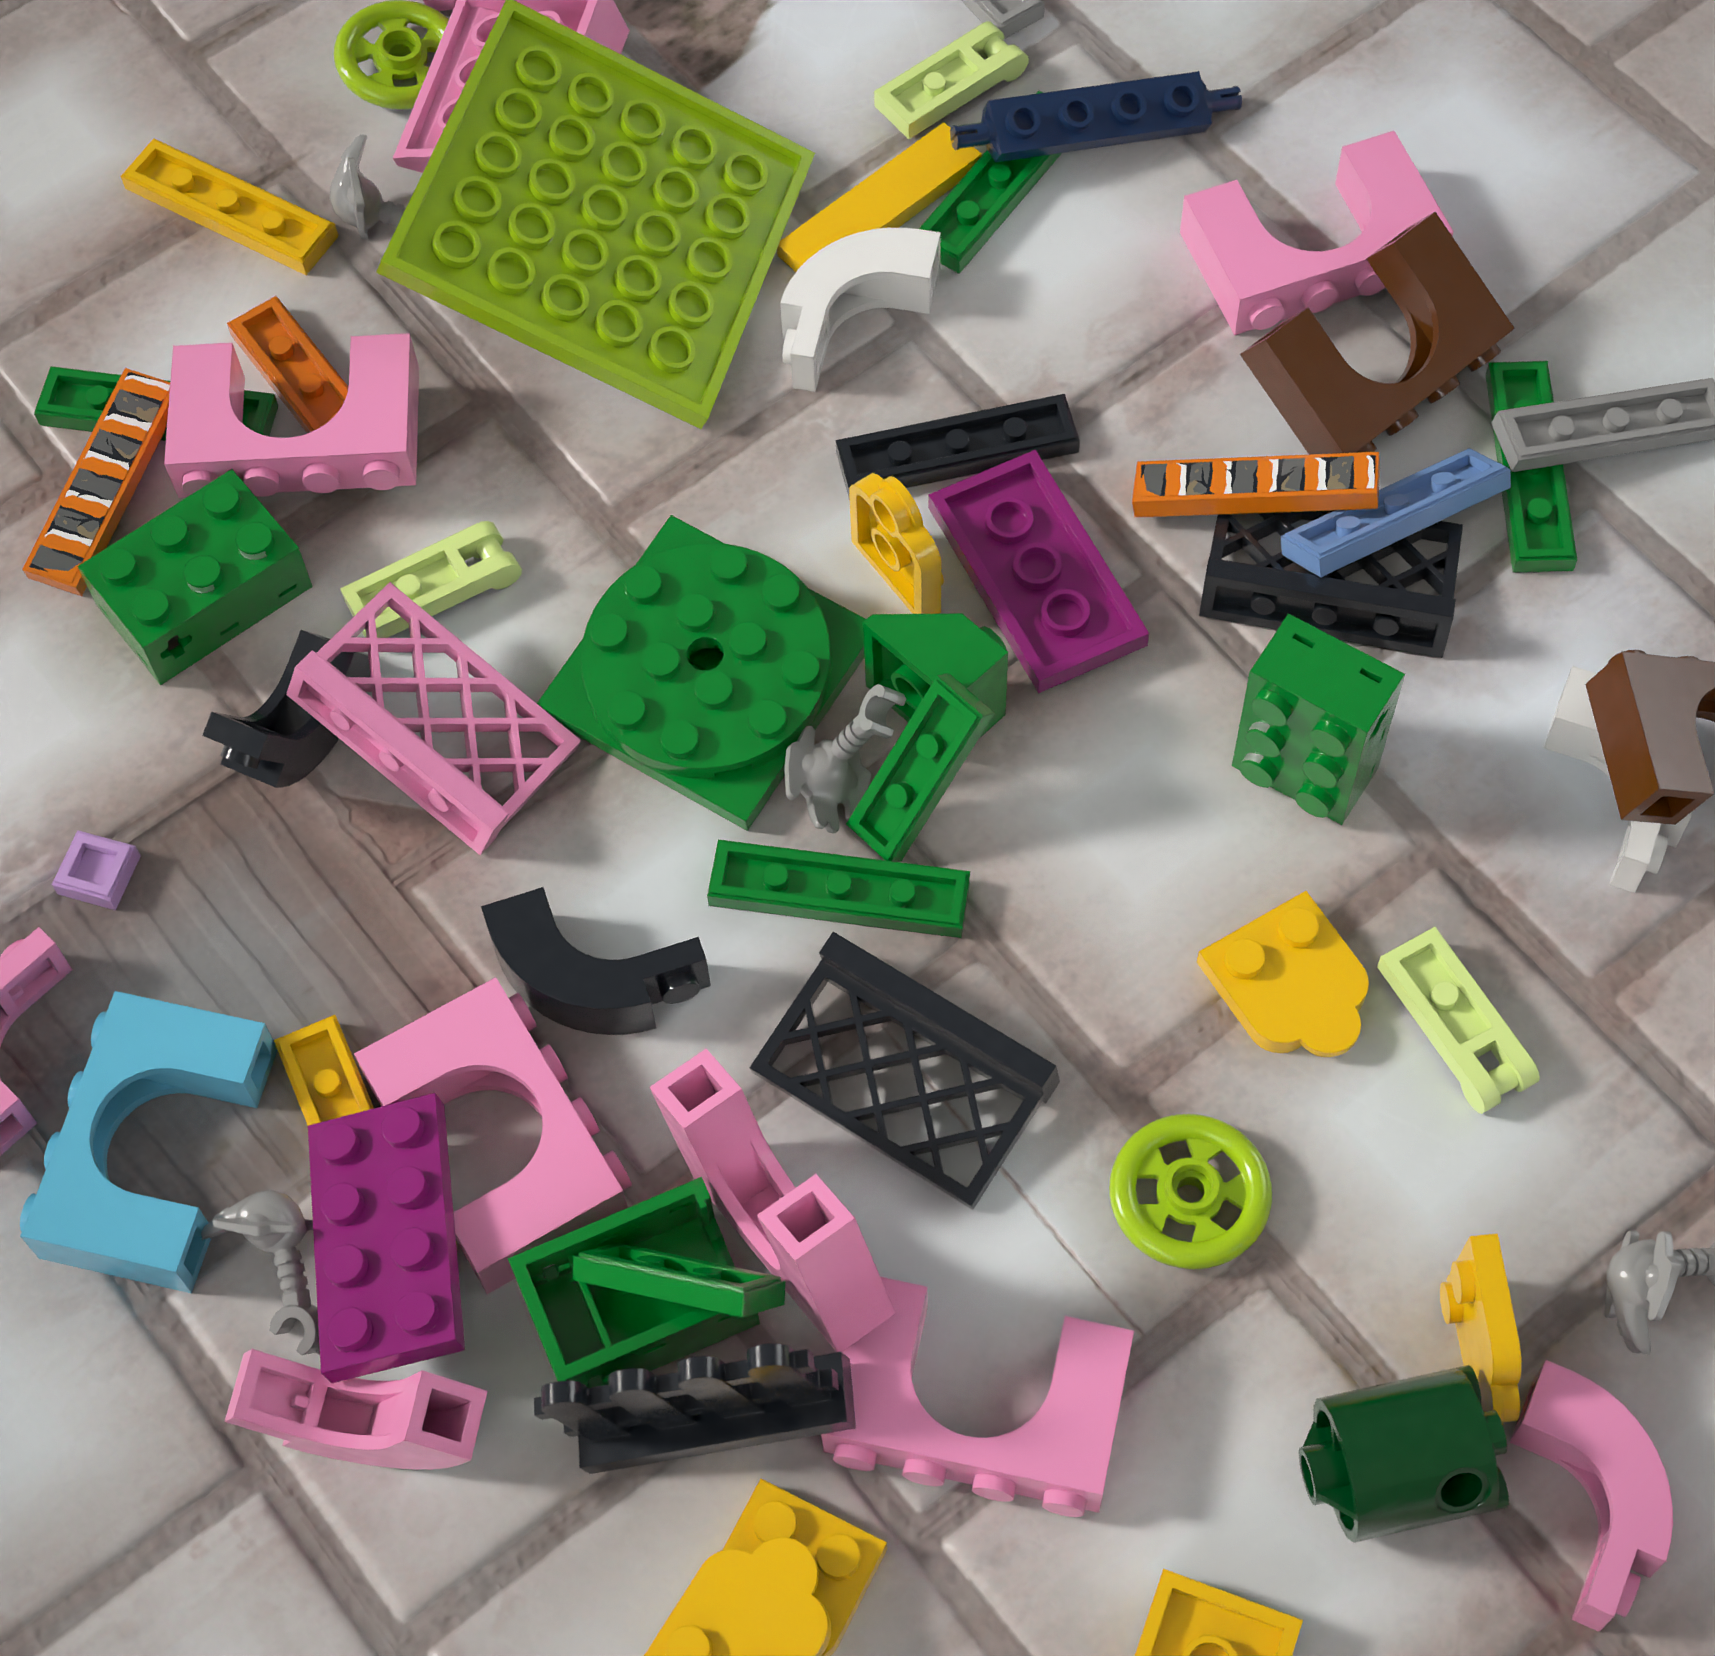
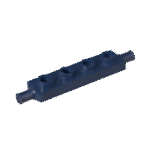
M1196 71L988 100L983 109L981 122L959 126L952 125L950 128V139L953 141L952 147L954 150L985 145L994 161L1002 162L1204 133L1212 124V113L1240 110L1242 107V95L1238 96L1241 92L1238 86L1208 90L1201 79L1200 72Z

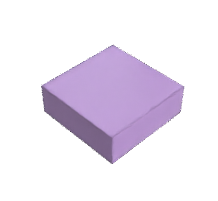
M77 830L52 886L58 895L116 910L141 855L134 845Z

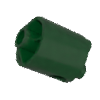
M1470 1365L1316 1399L1313 1406V1424L1303 1446L1299 1448V1463L1303 1482L1313 1505L1326 1503L1333 1507L1342 1530L1352 1542L1355 1543L1508 1508L1509 1506L1507 1485L1500 1468L1497 1466L1495 1457L1507 1453V1439L1504 1427L1495 1410L1483 1412L1480 1386L1477 1376Z

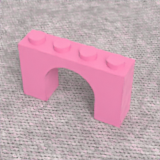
M1395 131L1342 147L1335 185L1362 233L1352 242L1336 249L1327 251L1300 250L1274 238L1263 227L1238 180L1184 196L1180 234L1234 335L1253 329L1263 330L1270 328L1279 321L1288 319L1308 307L1312 313H1317L1329 308L1334 303L1359 295L1370 296L1380 292L1385 286L1366 258L1407 227L1433 212L1438 214L1453 237L1454 231Z
M410 333L351 336L349 386L341 409L329 422L317 430L301 436L288 438L265 436L252 431L242 423L245 376L233 343L173 346L164 465L178 498L190 496L231 469L234 470L255 496L261 497L271 496L280 492L312 491L315 493H330L337 489L356 488L389 490L396 486L416 485L419 365Z
M496 977L354 1053L363 1075L381 1107L436 1093L443 1104H446L455 1098L471 1092L494 1090L521 1098L530 1104L541 1116L543 1123L542 1135L537 1151L529 1164L510 1181L454 1211L456 1241L486 1294L515 1279L508 1258L628 1208L624 1190L632 1186L629 1176L615 1152L612 1150L602 1156L591 1136L600 1131L584 1100L579 1097L570 1102L560 1083L567 1080L568 1077L553 1048L548 1044L539 1049L528 1032L536 1028L537 1025L525 1001L519 993L508 997Z
M707 1048L649 1087L694 1179L702 1177L713 1204L771 1274L786 1280L785 1291L836 1352H843L896 1314L855 1217L817 1174L798 1187L794 1186L767 1144L742 1088Z
M881 1277L896 1314L842 1352L850 1358L856 1428L821 1434L823 1452L834 1454V1462L854 1470L872 1471L876 1463L903 1469L902 1476L922 1485L942 1486L945 1479L971 1484L973 1485V1493L990 1500L1009 1502L1014 1500V1495L1016 1494L1043 1500L1042 1507L1058 1515L1082 1517L1085 1510L1099 1513L1134 1330L1065 1316L1051 1386L1038 1412L1023 1426L1004 1435L987 1438L965 1436L947 1429L934 1420L920 1403L913 1387L912 1376L928 1309L927 1286Z

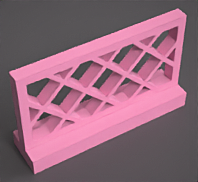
M391 582L317 653L312 650L295 666L286 694L479 855L492 844L500 830L568 759L581 742L578 737ZM389 606L408 622L410 638H377L375 619ZM364 629L366 630V638L357 637ZM341 652H368L370 677H347L330 662ZM379 652H412L414 678H381ZM423 653H445L456 662L458 678H425ZM366 692H372V697L369 696ZM383 692H416L419 718H396L384 708ZM427 692H460L462 718H430ZM471 692L494 693L504 702L506 718H474ZM414 732H420L421 738ZM431 732H464L467 758H444L433 749ZM475 732H507L510 758H478ZM519 732H541L558 748L548 758H522ZM462 772H469V778ZM480 772H512L515 793L503 806L482 789ZM524 772H534L525 782Z

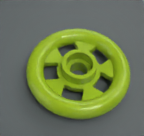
M408 0L383 1L361 9L345 22L336 37L333 53L334 63L341 80L355 95L371 104L389 109H413L430 68L426 66L428 61L427 53H436L449 19L430 6ZM409 23L427 29L428 32L424 38L420 39L419 35L414 30L408 28L407 25ZM376 27L381 28L383 32L379 35L375 44H371L363 37L370 30ZM373 59L374 66L379 72L367 76L360 69L358 63ZM416 77L418 81L417 85L407 87H394L393 79L405 80Z
M1178 1114L1163 1117L1145 1125L1127 1140L1119 1151L1111 1170L1109 1196L1119 1227L1130 1242L1141 1252L1168 1266L1182 1269H1206L1235 1259L1249 1249L1258 1239L1270 1215L1272 1184L1269 1171L1260 1152L1239 1130L1213 1117L1198 1114ZM1186 1141L1192 1158L1178 1159L1166 1165L1159 1148L1170 1143ZM1222 1152L1235 1163L1240 1171V1174L1228 1182H1223L1219 1172L1208 1163ZM1137 1179L1158 1180L1156 1188L1158 1204L1138 1203L1136 1193ZM1185 1185L1195 1186L1201 1191L1202 1198L1197 1202H1186L1179 1196L1178 1189ZM1225 1200L1242 1210L1237 1221L1227 1231L1211 1221L1219 1212ZM1171 1218L1184 1225H1194L1195 1232L1192 1242L1177 1240L1163 1234L1162 1231L1166 1219Z

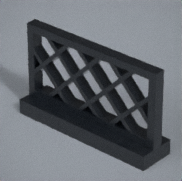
M1333 511L1258 513L1264 521L1248 529H1245L1231 514L1217 515L1199 616L1278 630L1289 613L1341 641L1443 658L1454 618L1456 602L1454 593L1463 524L1439 521L1338 570L1319 577L1317 575L1285 570L1284 567L1294 562L1283 556L1282 552L1271 556L1257 541L1275 532L1280 536L1285 535V533L1295 529L1291 524L1301 519L1313 521ZM1228 533L1231 537L1226 539V534ZM1421 539L1447 543L1446 551L1428 560L1412 544ZM1243 549L1257 564H1245L1222 560V558ZM1397 552L1412 568L1393 577L1378 561ZM1364 569L1378 585L1346 581L1344 578ZM1424 579L1440 596L1407 591L1405 588Z
M833 931L819 952L822 960L749 1067L751 1072L973 1210L1041 1103L1048 1102L1060 1083L1057 1066ZM829 982L850 996L854 1017L817 1025L813 1004ZM859 1001L876 1012L862 1015ZM806 1016L808 1028L796 1030ZM893 1021L904 1028L909 1051L871 1059L865 1027ZM857 1029L863 1061L826 1070L820 1037ZM914 1035L931 1044V1046L917 1049ZM807 1040L812 1041L818 1072L790 1078L772 1067L786 1045ZM947 1054L960 1062L965 1085L926 1093L920 1060ZM912 1062L919 1095L881 1104L874 1071ZM969 1068L987 1079L972 1083ZM866 1073L873 1106L844 1112L833 1105L829 1081ZM820 1084L823 1098L806 1087ZM1003 1088L1023 1100L1010 1122L982 1128L975 1094ZM968 1096L975 1130L936 1138L929 1105ZM922 1107L929 1140L899 1146L888 1139L883 1115ZM876 1118L878 1132L861 1121ZM1000 1136L988 1154L985 1139ZM978 1141L983 1164L969 1186L965 1187L944 1174L939 1150ZM931 1152L934 1167L915 1155Z

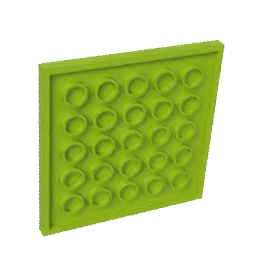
M506 0L388 244L376 273L702 429L716 401L815 152L515 0Z

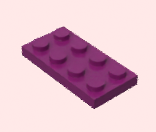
M1036 450L928 494V508L1038 694L1148 646L1149 632Z
M436 1093L308 1125L321 1374L331 1383H336L465 1351L445 1106Z

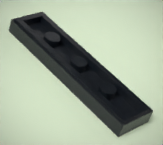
M1065 393L835 440L836 454L848 497L850 486L871 473H876L883 479L889 476L895 477L906 488L981 473L1033 450H1036L1040 458L1045 460L1079 453L1080 439Z

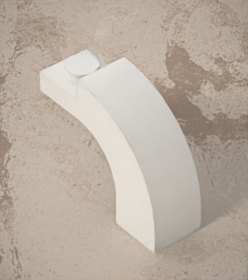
M880 228L858 232L843 237L822 248L797 270L789 281L780 302L782 336L785 339L783 363L791 364L793 389L816 392L829 340L835 330L851 316L876 308H894L930 313L940 273L941 232L913 228Z
M1572 666L1560 696L1544 748L1588 762L1609 776L1585 685L1597 673ZM1692 812L1676 825L1628 821L1610 885L1635 893L1645 871L1657 874L1667 845L1676 848L1691 818Z

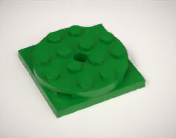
M670 515L638 562L622 574L600 598L589 618L583 639L537 704L574 735L748 831L785 776L787 748L793 742H797L802 730L806 726H812L815 730L817 729L864 659L863 622L866 619L809 589L797 575L773 558L745 547L725 544ZM703 648H715L723 654V659L717 667L702 671L690 665V656Z

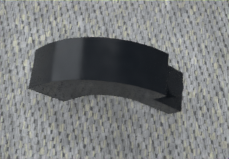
M300 630L278 685L267 701L251 715L236 717L211 711L202 736L224 745L221 752L223 759L220 765L275 788H283L297 783L306 777L325 759L339 738L286 694L295 666L312 650L317 653L330 638ZM341 652L330 662L347 677H370L367 653Z
M544 887L481 906L497 959L511 986L521 995L525 1002L540 1014L571 1029L602 1035H625L656 1029L652 1009L653 1004L659 1002L667 1004L681 1003L693 998L699 993L700 989L711 986L707 959L699 937L627 959H600L577 950L562 936L554 921Z

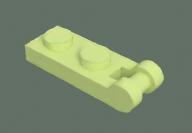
M985 22L875 90L874 106L908 139H911L1002 80L1009 82L1017 79L1025 71L1029 58L1017 45L1006 44L1004 42V33L992 22Z
M482 521L340 588L353 617L389 582L430 616H434L490 588L503 589L509 587L519 579L522 574V568L511 552H504L502 549L503 537L494 523ZM471 557L481 558L482 560L469 567L465 563V560ZM389 606L375 619L377 638H388L409 628L408 622ZM364 629L362 633L366 638V630Z
M1436 927L1380 957L1377 968L1461 1083L1464 1096L1475 1111L1483 1114L1501 1103V1095L1512 1089L1522 1092L1539 1082L1540 1076L1536 1064ZM1491 1050L1499 1061L1500 1066L1487 1072L1478 1060V1057Z

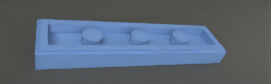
M1470 448L1380 489L1378 509L1335 510L1285 533V535L1281 536L1282 555L1315 575L1323 577L1511 488L1510 469Z

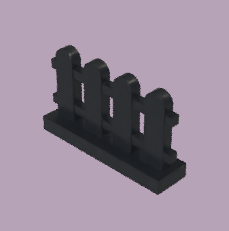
M779 1343L753 1346L746 1351L747 1360L725 1363L721 1359L712 1356L685 1358L677 1363V1372L657 1376L649 1370L637 1368L618 1370L609 1375L608 1385L592 1388L576 1381L551 1382L541 1387V1397L534 1398V1416L541 1420L554 1418L563 1424L564 1434L569 1437L578 1436L579 1468L589 1474L856 1428L850 1358L842 1352L814 1356L808 1349L795 1351L790 1346Z

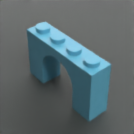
M115 991L107 1012H101L93 1025L91 1033L92 1051L84 1071L77 1072L71 1082L68 1092L69 1111L61 1132H55L47 1144L44 1155L46 1171L37 1194H31L23 1206L20 1217V1229L22 1232L20 1237L35 1255L42 1260L192 1294L211 1240L209 1238L202 1240L201 1235L204 1226L209 1222L198 1207L135 1194L112 1184L107 1172V1154L111 1139L121 1122L133 1110L143 1103L163 1095L187 1093L258 1108L278 1050L265 1023Z

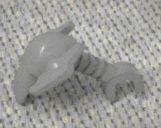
M367 135L356 137L352 144L344 151L331 184L329 197L334 212L345 223L356 227L361 239H368L367 230L379 220H382L384 224L389 225V223H392V226L397 227L406 209L401 204L394 205V202H384L378 187L359 171V164Z
M879 684L873 686L863 699L859 715L834 740L825 739L814 745L815 729L812 726H806L802 730L797 742H793L787 748L784 769L787 798L794 800L800 792L807 801L811 822L816 828H825L827 832L832 834L839 831L837 813L839 803L844 804L845 818L847 821L849 820L868 789L871 778L869 770L862 766L859 749L873 735H878L885 739L892 737L894 729L886 725V717L894 704L904 706L906 701L904 694Z
M273 1190L260 1191L215 1215L213 1220L204 1226L201 1233L202 1240L211 1239L232 1231L242 1233L257 1248L274 1253L275 1258L273 1261L275 1267L279 1268L277 1275L282 1280L280 1288L284 1290V1294H282L284 1307L273 1316L269 1331L274 1335L289 1333L298 1319L304 1326L305 1334L296 1351L301 1355L316 1353L320 1350L318 1310L315 1305L311 1304L310 1291L306 1289V1285H308L307 1276L303 1274L305 1272L304 1263L300 1262L302 1256L300 1250L296 1249V1246L301 1242L307 1231L313 1230V1220L304 1219L299 1206L288 1195Z
M1628 1231L1626 1233L1621 1249L1612 1257L1607 1269L1604 1315L1606 1318L1617 1317L1620 1335L1632 1353L1649 1354L1651 1352L1646 1319L1647 1313L1650 1321H1660L1674 1292L1678 1277L1690 1275L1707 1276L1709 1281L1715 1286V1242L1710 1248L1673 1250L1671 1232H1659L1656 1241L1653 1239L1639 1241L1638 1231Z

